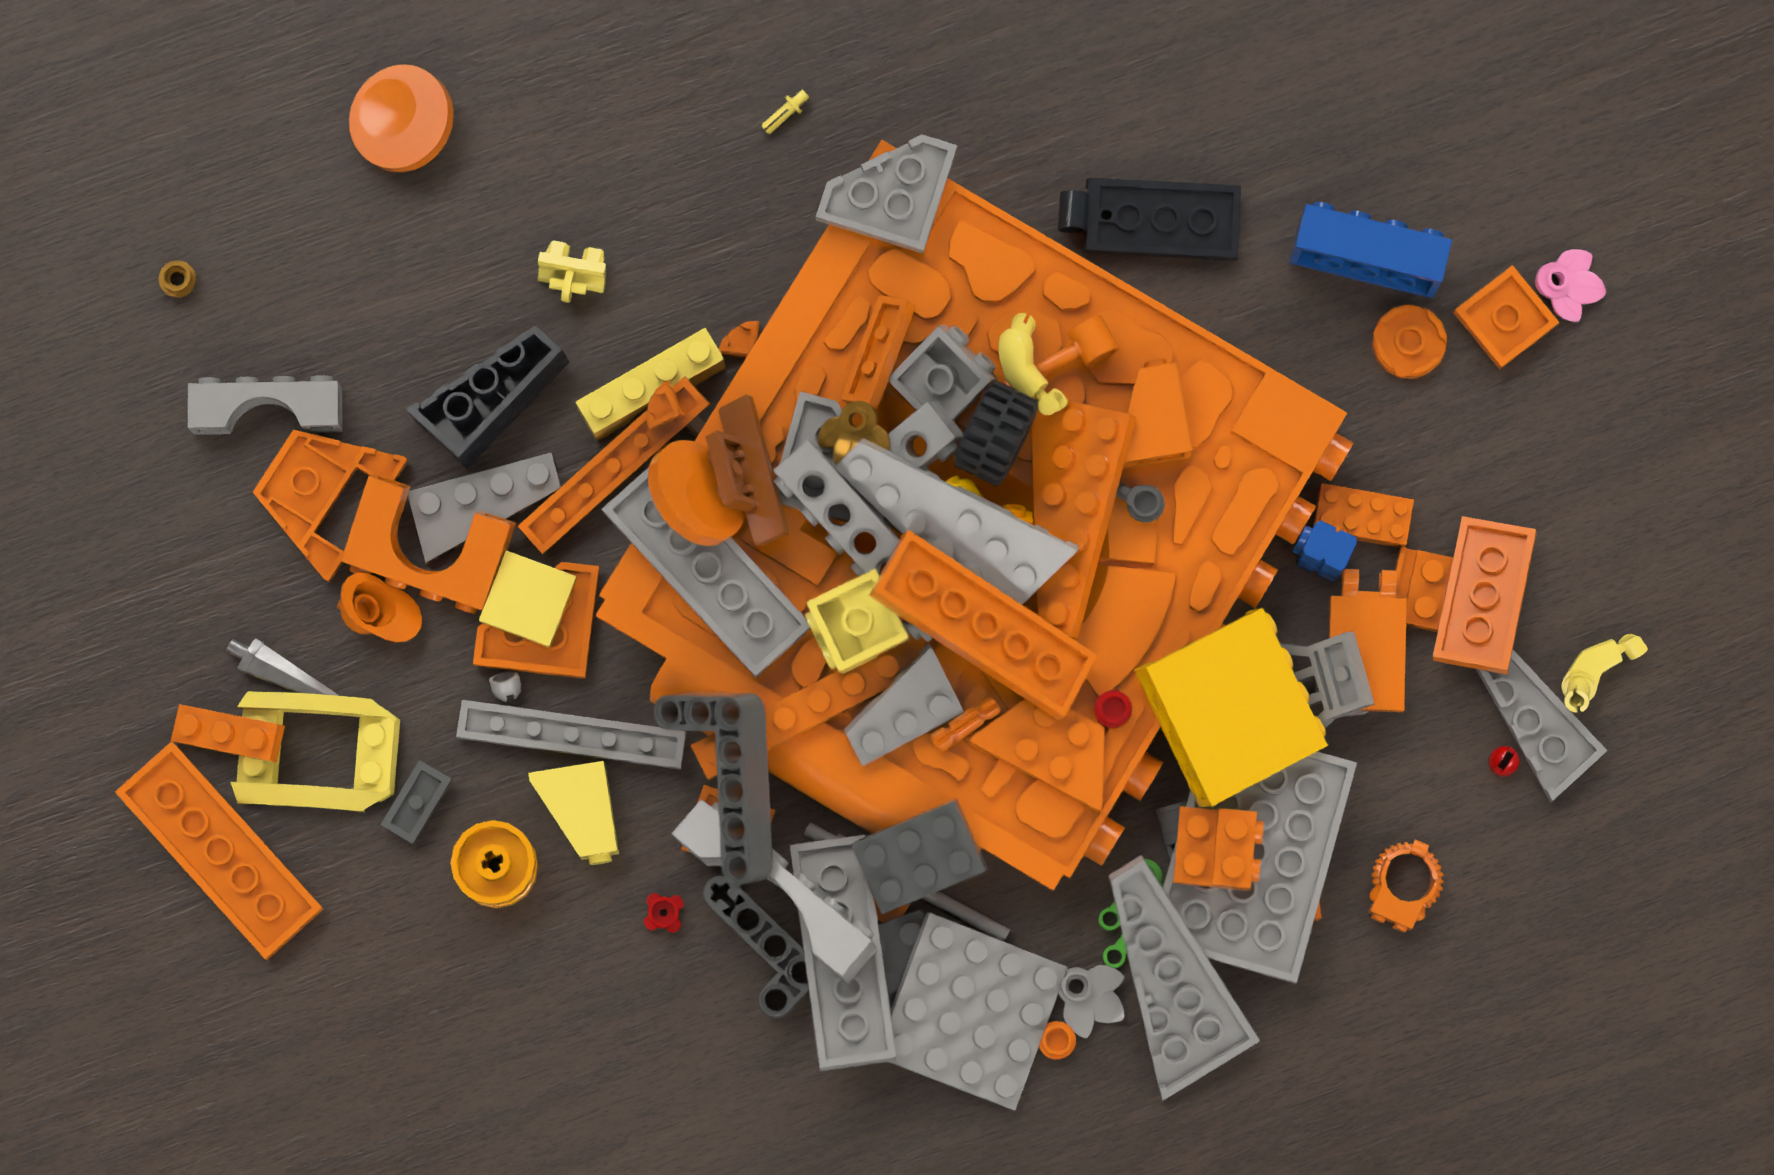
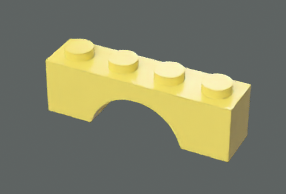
M704 328L576 401V405L595 440L598 442L629 424L636 415L647 408L651 396L664 382L669 381L673 387L686 376L696 386L724 370L725 361L707 329Z

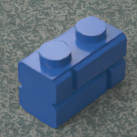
M1320 520L1315 523L1313 528L1305 526L1292 552L1299 555L1296 560L1298 567L1311 573L1317 571V576L1333 583L1345 569L1357 541L1355 536L1342 530L1336 532V527Z

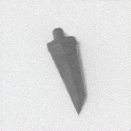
M256 638L249 647L232 639L226 649L227 653L241 660L237 670L243 674L247 673L295 693L339 696Z

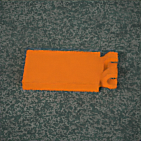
M1344 569L1341 573V596L1330 597L1329 638L1345 632L1355 633L1374 700V705L1358 711L1404 712L1407 598H1395L1397 571L1381 570V573H1379V592L1358 591L1359 569Z

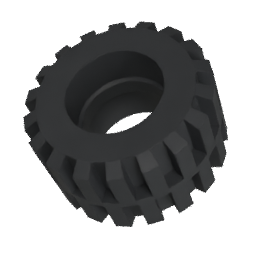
M999 381L992 383L982 396L955 454V467L994 486L1002 483L1014 464L1038 411V400Z

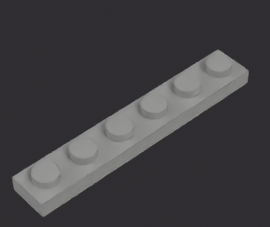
M462 700L456 737L458 739L681 770L687 732Z

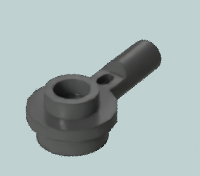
M1119 481L1116 497L1127 502V509L1131 517L1136 521L1150 523L1157 520L1163 514L1165 508L1164 497L1156 487L1137 485L1131 488Z

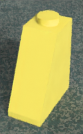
M604 761L528 773L530 782L582 860L589 859V865L604 864L612 861L611 855L619 854L607 770Z

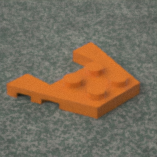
M293 430L257 484L253 494L322 578L330 583L343 563L341 559L344 551L315 534L357 469L368 476L377 474L396 481L408 463V459L401 455H392L376 451V449L364 446L359 447L340 442L339 440Z

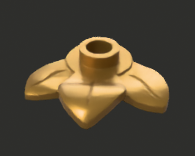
M864 401L848 403L842 409L840 416L828 419L819 432L818 445L824 448H833L835 465L862 438L891 451L889 434L877 424L878 417L875 409ZM855 413L861 414L863 418L862 425L856 427L852 422V417Z

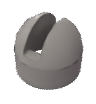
M516 671L501 672L489 679L492 693L500 701L507 702L506 696L512 695V698L515 700L521 692V681L519 673Z

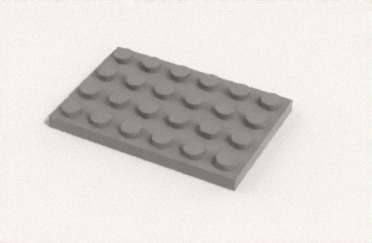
M1315 752L1209 807H1199L1190 790L1186 807L1257 812V821H1264L1262 844H1254L1253 859H1261L1259 882H1251L1250 891L1173 884L1175 844L1163 889L1208 959L1294 984L1297 983L1356 769V762Z

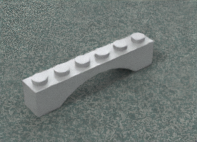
M701 799L672 832V835L706 866H721L719 804L715 802L710 807ZM772 849V871L766 879L784 890L802 913L810 935L814 955L848 984L877 951V947L870 940L874 934L858 920L853 924L842 917V914L845 912L843 907L829 896L824 901L813 892L817 886L800 872L794 877L785 869L789 863Z

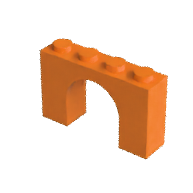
M377 474L368 476L341 562L349 564V571L353 573L366 572L386 577L384 583L390 586L406 589L407 585L419 588L421 589L420 595L425 598L441 601L442 597L456 601L455 607L462 611L476 614L478 609L483 610L504 554L508 550L516 522L484 511L476 512L464 548L457 561L445 570H425L417 567L406 558L398 542V525L411 486Z

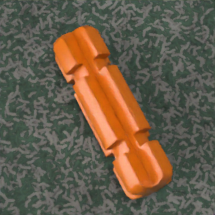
M987 696L977 704L978 707H971L947 723V728L941 727L932 733L931 740L940 752H944L954 745L953 741L956 739L958 741L962 740L983 726V721L986 719L990 721L999 715L1001 710L995 699Z

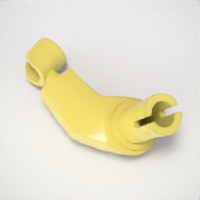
M1019 313L1013 317L1010 329L1004 331L999 337L998 350L1002 370L1006 381L1015 390L1038 399L1039 411L1043 415H1052L1067 406L1068 400L1063 392L1058 389H1053L1048 394L1045 392V388L1049 383L1033 363L1034 345L1031 335L1035 330L1036 322L1032 316H1029L1027 324L1023 323L1026 313Z
M1627 634L1619 640V644H1616L1615 640L1610 639L1582 650L1562 681L1561 688L1565 696L1566 707L1576 713L1578 706H1580L1581 712L1587 709L1589 701L1595 696L1601 674L1623 661L1621 654L1624 651L1630 660H1634L1648 650L1641 637Z

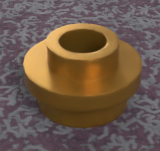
M171 261L161 269L159 285L164 293L170 297H185L195 288V271L184 261ZM177 274H181L185 278L184 282L179 286L172 284V278Z

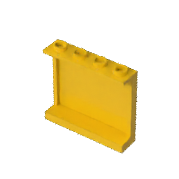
M1263 608L1250 610L1245 613V616L1155 662L1146 663L1134 669L1199 807L1214 806L1328 746L1324 738L1326 735L1325 728L1321 720L1313 715L1308 705L1309 694L1304 685L1297 681L1291 669L1293 667L1292 658L1288 651L1281 647L1275 635L1277 633L1276 624L1272 617L1264 612Z

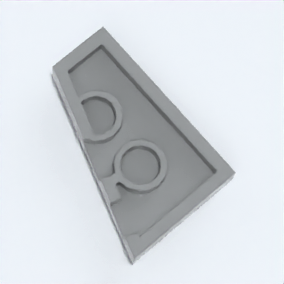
M929 643L919 652L920 656L907 669H903L894 678L895 681L879 697H875L844 729L862 766L964 713Z

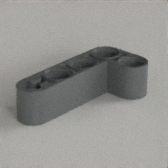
M724 876L711 878L704 886L703 891L705 902L709 908L777 973L760 992L759 1004L761 1010L770 1018H784L809 993L808 983H797L792 978L793 968L800 963H806L804 949L738 885L730 884ZM715 886L720 889L728 886L730 889L727 894L735 904L739 898L745 901L734 908L730 917L724 914L730 910V907L723 900L720 899L716 903L712 901L715 897L712 889ZM749 910L758 915L759 923L753 930L746 931L738 926L737 920L742 912ZM772 937L782 938L787 945L785 952L779 957H771L765 952V943ZM775 990L781 991L787 996V1004L780 1011H771L765 1004L767 995Z

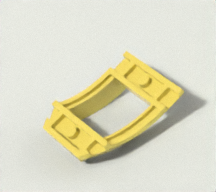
M247 691L237 706L243 709L242 717L283 725L284 712L360 717L354 789L278 784L279 750L277 763L239 756L237 782H231L238 804H266L272 806L312 807L364 812L366 808L376 802H382L394 795L400 719L378 705L374 700L322 694Z

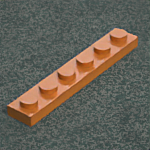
M686 376L672 387L685 415L650 431L646 419V410L518 525L519 529L542 554L549 550L710 405Z
M897 645L878 654L877 658L844 674L837 671L765 707L767 751L882 694L895 681L894 678L903 669L909 667L899 646ZM714 733L691 745L708 781L717 777L716 740Z

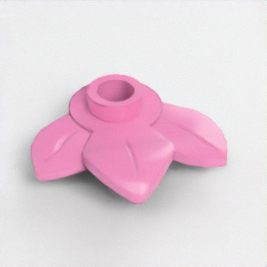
M1585 250L1565 251L1556 262L1543 265L1536 274L1535 286L1542 296L1549 298L1554 312L1567 321L1579 322L1582 314L1581 304L1597 302L1606 295V289L1602 280L1595 273L1588 271L1592 262V254ZM1552 274L1557 277L1559 281L1558 286L1553 284L1551 280Z

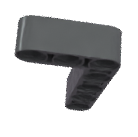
M687 692L659 698L654 706V717L661 728L666 730L715 731L721 868L726 881L735 886L765 880L772 871L773 862L766 711L762 699L753 693Z

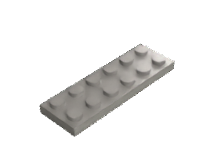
M648 467L604 506L602 512L747 670L757 678L811 629L807 619L731 537L721 544L704 546L685 539L673 530L663 519L651 497L648 485Z
M865 835L790 845L794 877L799 872L817 886L813 892L824 901L829 896L845 909L842 917L853 924L858 920L874 934L870 940L877 947V951L847 984L812 952L810 935L802 913L799 910L820 1071L897 1060L874 895L851 847L854 841L865 837Z

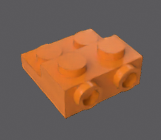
M1180 806L1173 884L1250 891L1251 882H1259L1261 859H1253L1254 844H1262L1264 821H1257V812L1222 808L1214 810Z

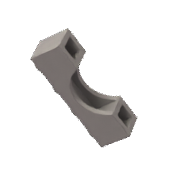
M291 376L273 377V382H258V378L238 377L235 379V383H221L219 378L205 377L199 378L198 383L188 384V429L193 435L231 434L235 423L246 411L265 404L278 405L291 411L297 417L300 426L306 433L342 432V387L338 381H333L331 376H311L310 381L295 382V377Z

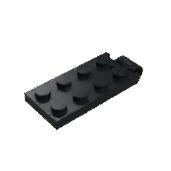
M1089 178L1086 179L1088 193L1077 190H1067L1059 193L1058 231L1071 234L1086 232V243L1083 244V253L1238 260L1241 185ZM1103 213L1110 214L1111 218L1109 220L1102 219L1101 215Z

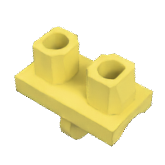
M551 241L546 253L540 252L538 258V281L549 283L550 289L561 290L562 302L570 303L572 293L586 295L587 290L604 292L606 264H604L603 250L589 247L584 249L582 259L569 257V245L564 242Z

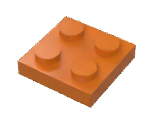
M1513 265L1453 312L1499 370L1560 323Z

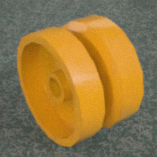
M495 820L477 823L463 832L454 845L451 858L453 877L462 892L478 904L492 908L511 906L526 897L536 882L539 868L536 851L524 833L509 823ZM493 859H500L503 862L499 864L501 870L494 873L489 868V864Z

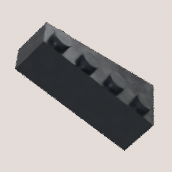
M535 325L495 351L494 356L479 365L476 363L465 371L466 374L449 385L445 383L434 390L433 395L419 404L417 402L414 403L406 411L423 430L468 469L564 369L569 360L564 351Z

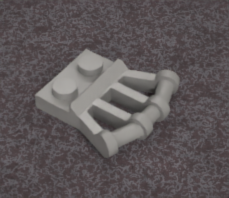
M1345 632L1310 646L1280 643L1281 647L1285 648L1290 656L1310 657L1312 666L1297 671L1294 675L1299 682L1312 678L1316 679L1319 691L1309 695L1308 705L1312 707L1320 703L1323 704L1324 710L1317 717L1321 720L1324 728L1336 718L1347 716L1352 712L1374 705L1354 632Z

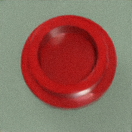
M1118 690L1103 692L1094 704V715L1097 721L1107 728L1115 729L1122 727L1129 721L1132 714L1130 699Z

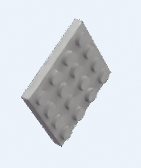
M926 913L890 1009L897 1060L889 1061V1063L1005 1108L1016 1110L1068 967L940 916Z

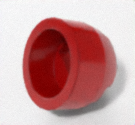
M1509 746L1497 747L1488 758L1490 770L1500 777L1512 775L1520 764L1518 753ZM1506 752H1509L1512 757L1502 770L1498 767V764L1503 760Z

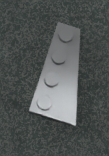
M552 453L409 491L408 498L425 563L428 565L452 549L463 546L476 512L484 511L508 519L553 495L561 485Z
M1514 650L1512 651L1508 675L1476 669L1550 803L1607 752L1604 746Z

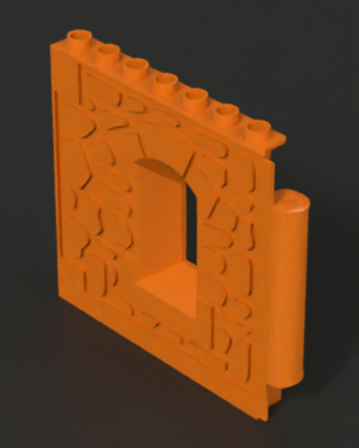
M881 140L869 160L897 148ZM947 179L923 254L828 225L694 442L708 448L705 436L717 430L724 432L719 409L744 395H749L754 400L772 470L776 469L781 462L800 391L835 400L841 409L847 405L840 398L879 295L909 300L916 305L891 374L938 326L946 324L949 328L953 325L959 327L968 336L970 341L966 346L975 355L979 352L985 354L996 366L992 371L998 378L996 381L1003 382L1006 379L999 358V337L1004 331L1010 329L1013 317L1019 313H1026L1023 323L1027 324L1029 316H1032L1036 322L1035 330L1031 335L1034 345V364L1073 344L1068 332L1083 321L1097 315L1102 316L1119 347V350L1113 355L1092 366L1086 367L1081 357L1044 376L1049 383L1045 388L1047 394L1053 389H1058L1063 392L1067 400L1127 414L1138 369L1144 368L1145 362L1156 359H1166L1167 364L1176 362L1192 446L1190 458L1122 470L1120 482L1131 488L1137 485L1156 487L1164 497L1165 508L1163 514L1157 520L1150 523H1142L1131 517L1127 509V502L1115 496L1078 639L1071 637L1098 656L1070 709L1100 724L1094 715V704L1103 692L1108 690L1121 691L1127 695L1132 704V714L1125 725L1115 729L1104 727L1103 806L1100 812L1087 807L970 744L969 741L974 734L1025 700V698L936 639L932 638L927 642L921 636L916 640L908 631L910 639L898 645L908 666L920 656L919 652L929 643L963 711L965 712L971 707H978L977 704L987 696H991L999 705L1000 714L990 721L987 719L983 721V726L962 740L958 741L956 739L953 741L954 745L944 752H940L931 740V735L941 727L947 728V723L956 717L862 766L844 729L874 699L872 698L767 751L769 773L870 834L957 798L980 851L984 849L1054 891L1063 875L1068 878L1072 876L1083 856L1100 866L1103 865L1125 828L1107 817L1118 797L1124 791L1141 801L1164 763L1146 752L1161 726L1134 669L1146 663L1155 662L1226 626L1223 622L1237 598L1253 608L1257 607L1278 571L1275 567L1261 560L1275 534L1291 544L1295 543L1316 508L1314 504L1299 496L1309 477L1314 471L1327 480L1332 481L1354 443L1336 433L1347 412L952 180ZM889 381L878 410H875L878 417L877 424L889 434L917 411ZM982 395L954 420V423L963 434ZM855 413L852 417V422L856 427L861 426L863 418L859 413ZM1031 428L1008 475L998 486H994L955 467V454L943 462L938 458L928 467L932 473L940 476L939 479L945 482L957 475L960 479H971L984 499L1002 508L1006 504L1024 506L1026 511H1032L1033 526H1035ZM920 435L913 442L914 451L919 456H923L927 450V443ZM782 506L789 532L762 547L756 546L753 542L745 512L742 526L731 538L805 618V614L810 612L806 602L859 577L851 568L855 563L846 551L841 555L837 553L825 539L830 533L820 522L813 526L800 510ZM831 519L837 525L846 524V522ZM888 526L901 539L903 534ZM861 532L855 537V547L861 553H871L876 548V539L869 532ZM632 543L599 594L605 600L595 615L597 618L666 658L651 685L650 701L656 704L659 698L667 695L687 692L753 693L758 695L762 699L764 706L767 707L839 671L837 667L834 669L829 667L813 635V631L810 629L763 673L755 678ZM888 561L884 562L881 565L880 574L882 573ZM1037 591L1022 604L1036 615H1038ZM900 616V619L903 623L905 619ZM701 731L708 736L715 733V731Z

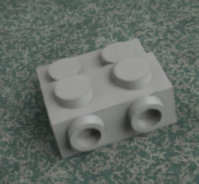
M945 324L938 326L890 375L888 381L916 410L928 401H938L954 421L968 406L973 405L998 378L992 372L996 368L995 364L982 352L975 355L966 346L970 341L968 336L959 327L953 325L949 328Z

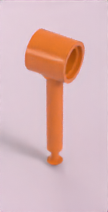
M1097 315L1083 321L1068 332L1073 344L1034 365L1044 377L1081 357L1086 367L1092 366L1113 355L1119 350V347L1102 316ZM1006 380L1003 381V382H1001V383H1003V384H1005V385H1007V386L1013 388Z

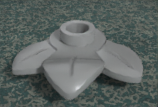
M1098 965L1088 971L1078 967L1066 970L1058 994L1065 1002L1064 1020L1078 1036L1088 1038L1093 1029L1094 1021L1115 1023L1124 1020L1123 1005L1114 992L1123 982L1124 976L1115 968L1107 965ZM1072 980L1082 982L1083 990L1081 993L1074 994L1069 990V983Z

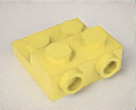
M873 569L806 602L810 609V612L805 614L813 633L815 635L821 633L827 645L821 650L831 669L837 667L839 672L843 674L877 658L878 654L910 639L900 616L869 596L880 576L877 569Z

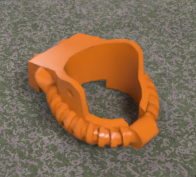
M1414 839L1411 844L1404 842V844L1397 843L1396 846L1391 845L1389 849H1384L1383 854H1379V859L1375 860L1376 865L1372 868L1374 873L1371 876L1373 877L1372 884L1375 885V888L1369 894L1373 903H1371L1368 913L1372 914L1371 918L1380 923H1384L1386 920L1394 924V929L1406 933L1407 930L1413 929L1416 921H1421L1425 918V908H1430L1431 904L1437 901L1436 898H1439L1441 895L1439 892L1443 889L1441 884H1444V880H1442L1444 875L1440 870L1442 867L1438 865V859L1433 857L1434 854L1429 853L1428 844ZM1411 853L1422 858V861L1428 867L1430 885L1424 896L1418 900L1408 902L1399 900L1391 893L1386 883V872L1393 858Z

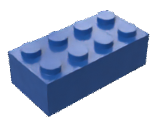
M1314 202L1313 205H1305L1300 217L1289 264L1433 299L1443 281L1452 239L1444 238V233L1438 230L1422 229V232L1408 229V225L1401 221L1386 220V223L1371 220V215L1364 212L1350 211L1349 214L1335 211V207L1328 203Z

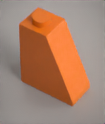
M1166 359L1145 362L1144 368L1138 369L1127 414L1136 417L1123 469L1190 458L1192 453L1176 362L1167 364Z

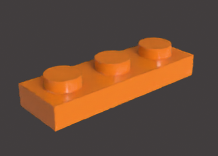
M883 295L878 296L840 398L847 404L853 401H864L869 403L875 410H878L913 316L915 304L905 299Z
M179 704L171 741L277 763L285 726Z

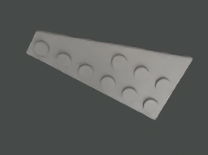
M864 438L834 467L902 534L910 530L1021 605L1067 562L1080 547L1067 540L1065 542L1049 534L1048 530L1038 525L1033 526L1013 516L1012 512L960 486L957 488L939 479L940 476L928 470L925 472L905 462L904 458Z
M1141 855L1110 874L1109 879L1162 1100H1165L1260 1042V1040Z

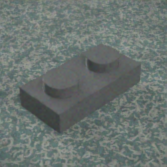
M419 760L380 825L415 845L452 783V778Z

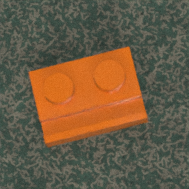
M1403 546L1399 548L1395 571H1397L1395 598H1407L1406 626L1438 632L1453 557L1421 550H1411Z

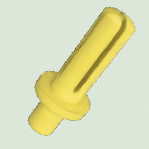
M803 90L792 99L787 95L785 97L787 102L762 124V128L765 129L788 109L784 115L766 130L768 134L772 133L795 111L799 114L802 112L799 107L809 99V96Z

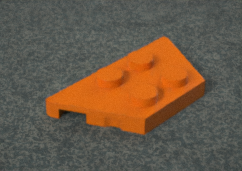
M1025 699L971 737L970 744L1087 807L1100 812L1103 806L1104 727L1072 709H1069L1065 718L1058 721Z

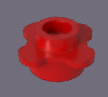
M658 893L650 894L646 899V903L649 906L648 916L644 919L646 928L651 931L657 928H664L671 933L677 932L681 928L679 912L684 906L682 898L677 895L668 898L661 897ZM662 909L667 910L666 916L660 915Z

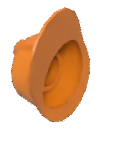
M366 572L355 573L347 577L343 583L341 599L338 601L337 608L340 610L341 618L345 625L352 631L359 634H374L396 643L407 642L414 638L421 629L422 615L420 608L414 599L404 591L390 586L376 576Z

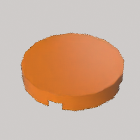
M1408 304L1392 308L1383 315L1373 332L1372 349L1377 362L1386 372L1398 378L1416 379L1428 375L1441 362L1447 344V335L1440 319L1426 308Z

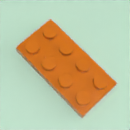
M1462 516L1436 638L1433 661L1508 675L1537 534L1536 529Z

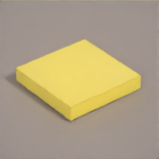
M506 551L479 621L551 648L577 577Z

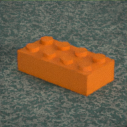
M1321 483L1313 526L1321 520L1336 527V532L1342 530L1355 536L1357 541L1396 548L1405 547L1407 545L1414 500Z

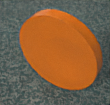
M413 65L387 67L370 77L359 89L353 100L349 116V129L352 141L358 152L366 160L383 170L407 172L418 169L434 159L446 144L453 125V104L445 86L426 70Z
M688 440L672 442L659 451L649 465L648 485L653 502L668 525L685 539L704 546L721 544L737 533L743 524L745 512L724 506L719 498L714 467L708 459L709 448Z

